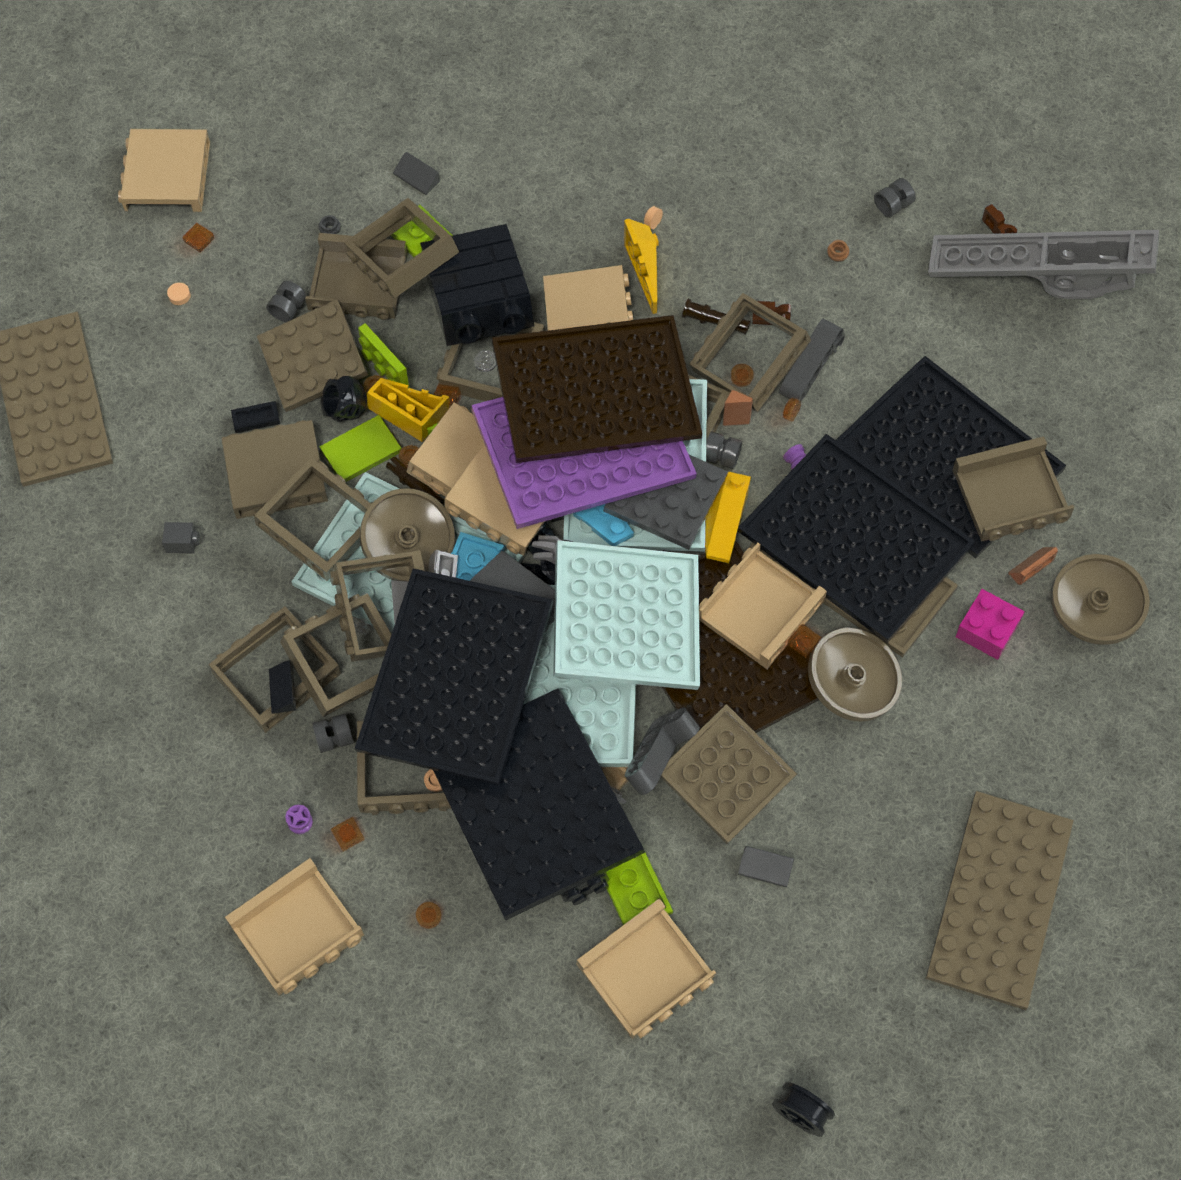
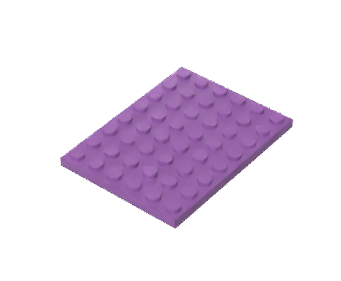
M503 397L472 405L474 418L516 529L692 480L697 475L683 441L516 463Z

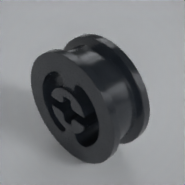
M785 1082L782 1086L784 1092L780 1099H774L772 1102L774 1109L802 1130L822 1137L825 1133L823 1126L827 1120L834 1118V1111L823 1100L805 1088L791 1082Z

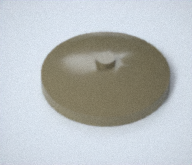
M396 489L381 495L369 506L360 526V545L365 558L420 550L425 571H428L429 559L435 550L452 553L455 542L453 522L444 506L433 496L416 489ZM408 566L376 570L382 576L393 581L409 582L410 579Z
M1090 554L1070 561L1057 575L1051 593L1052 607L1061 625L1075 637L1093 644H1115L1130 638L1140 629L1149 611V593L1140 574L1126 562L1109 555Z
M856 628L837 629L824 636L811 652L808 663L810 684L821 703L834 714L851 721H870L884 715L898 700L902 688V674L899 663L891 649L875 635Z

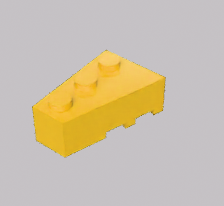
M380 378L367 392V406L369 410L380 415L421 442L428 436L427 428L439 423L449 410V396L442 395V397L429 394V391L424 389L421 391L410 389L406 384Z

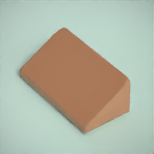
M732 390L725 402L723 425L749 424L751 421L753 399Z
M1043 547L1009 571V575L1018 585L1023 584L1053 562L1058 549L1056 547Z

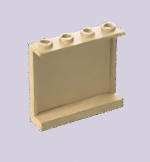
M130 129L129 138H126L127 155L123 157L125 170L121 173L122 190L118 192L119 203H122L124 210L128 211L129 204H191L193 212H202L210 148L207 130Z
M622 265L543 276L548 330L633 320L632 311H628V305H632L630 292H626V287L630 286L628 273H623Z
M453 403L409 461L407 473L446 497L484 444L474 415L466 407Z
M483 444L445 498L444 508H446L450 515L454 517L459 516L466 520V523L471 528L476 530L479 528L484 531L491 540L495 542L500 541L505 544L507 549L514 554L519 553L525 556L527 547L544 524V522L516 529L485 444Z
M757 543L753 548H748L745 551L742 561L738 565L734 564L731 567L725 581L717 583L711 597L703 599L700 603L699 621L768 669L825 602L827 591L820 586L816 590L811 588L760 552L761 544Z
M311 858L225 917L278 995H281L283 992L288 994L297 987V982L304 977L308 979L314 976L319 971L318 967L326 962L329 964L335 961L340 956L342 950L347 947H355L360 943L361 937L364 935L361 927L356 924L317 870Z
M660 899L656 900L577 959L576 963L632 1039L637 1035L640 1039L653 1030L651 1025L659 1020L662 1023L673 1015L671 1010L678 1004L681 1007L685 1006L694 998L692 994L700 988L703 992L714 983L712 978L716 974L715 970L711 971L667 914L665 905Z

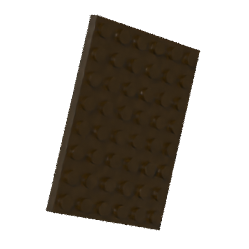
M674 315L492 337V347L516 463L702 439L703 433Z
M736 540L729 563L708 559L705 553L698 556L699 605L703 599L711 597L713 589L719 581H725L731 567L734 564L738 565L742 561L744 552ZM699 621L700 687L698 690L662 687L675 710L685 708L699 725L700 729L726 704L757 733L819 701L812 689L808 675L810 655L797 635L770 667L766 669L701 621Z

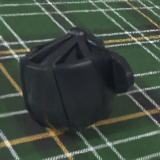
M342 376L339 379H329L325 383L322 391L323 396L320 401L323 416H328L334 421L342 422L357 419L366 410L368 404L367 396L358 379L351 376Z

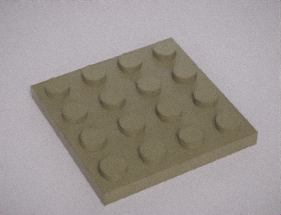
M338 299L257 336L286 412L323 396L322 391L329 379L351 376L359 380L368 375Z
M726 704L668 761L661 778L728 844L797 773Z

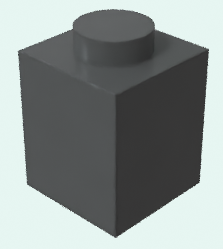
M165 522L162 544L166 553H194L195 545H199L200 535L195 530L193 523Z

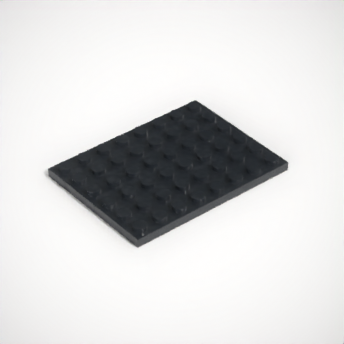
M924 356L841 434L836 441L972 538L975 544L968 553L976 559L993 541H981L953 472L956 458L1031 440L1032 438ZM1045 449L1046 456L1057 478L1065 470L1066 464Z
M827 434L821 438L738 527L740 534L755 545L757 543L761 544L760 549L816 590L820 586L827 591L826 598L887 644L975 544L972 538Z
M413 568L355 745L356 752L499 786L549 620L553 599Z
M558 688L523 704L499 786L433 770L505 921L645 853L640 840Z

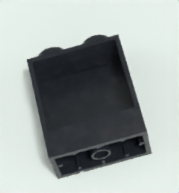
M507 224L453 235L452 238L459 253L426 276L446 346L460 343L470 344L478 339L504 333L514 334L522 329L534 327L529 289ZM435 241L421 242V250L424 251Z

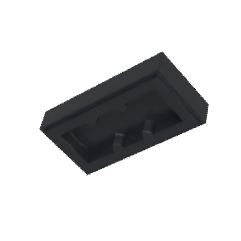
M276 401L231 410L235 433L280 424Z

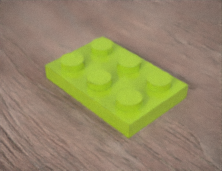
M366 323L358 328L360 335L358 340L362 346L361 353L368 362L371 360L375 364L374 368L380 376L385 375L388 380L406 384L409 388L406 367Z

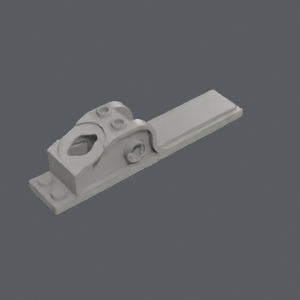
M1159 230L934 235L928 273L930 277L1031 276L1040 280L1044 290L1051 296L1064 299H1093L1104 296L1106 293L1134 288L1136 274L1156 273L1160 234Z

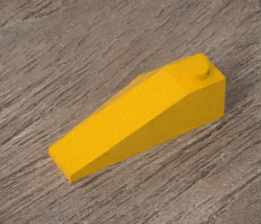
M626 219L624 220V246L652 314L657 313L656 246H659L658 238L655 233L652 234L648 225Z
M733 472L727 473V477L705 518L706 558L725 563L730 562L749 492L751 476Z

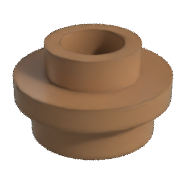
M835 240L828 246L827 254L834 261H843L849 256V247L844 241Z

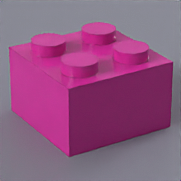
M981 589L961 622L956 638L998 660L1019 626L1025 611Z

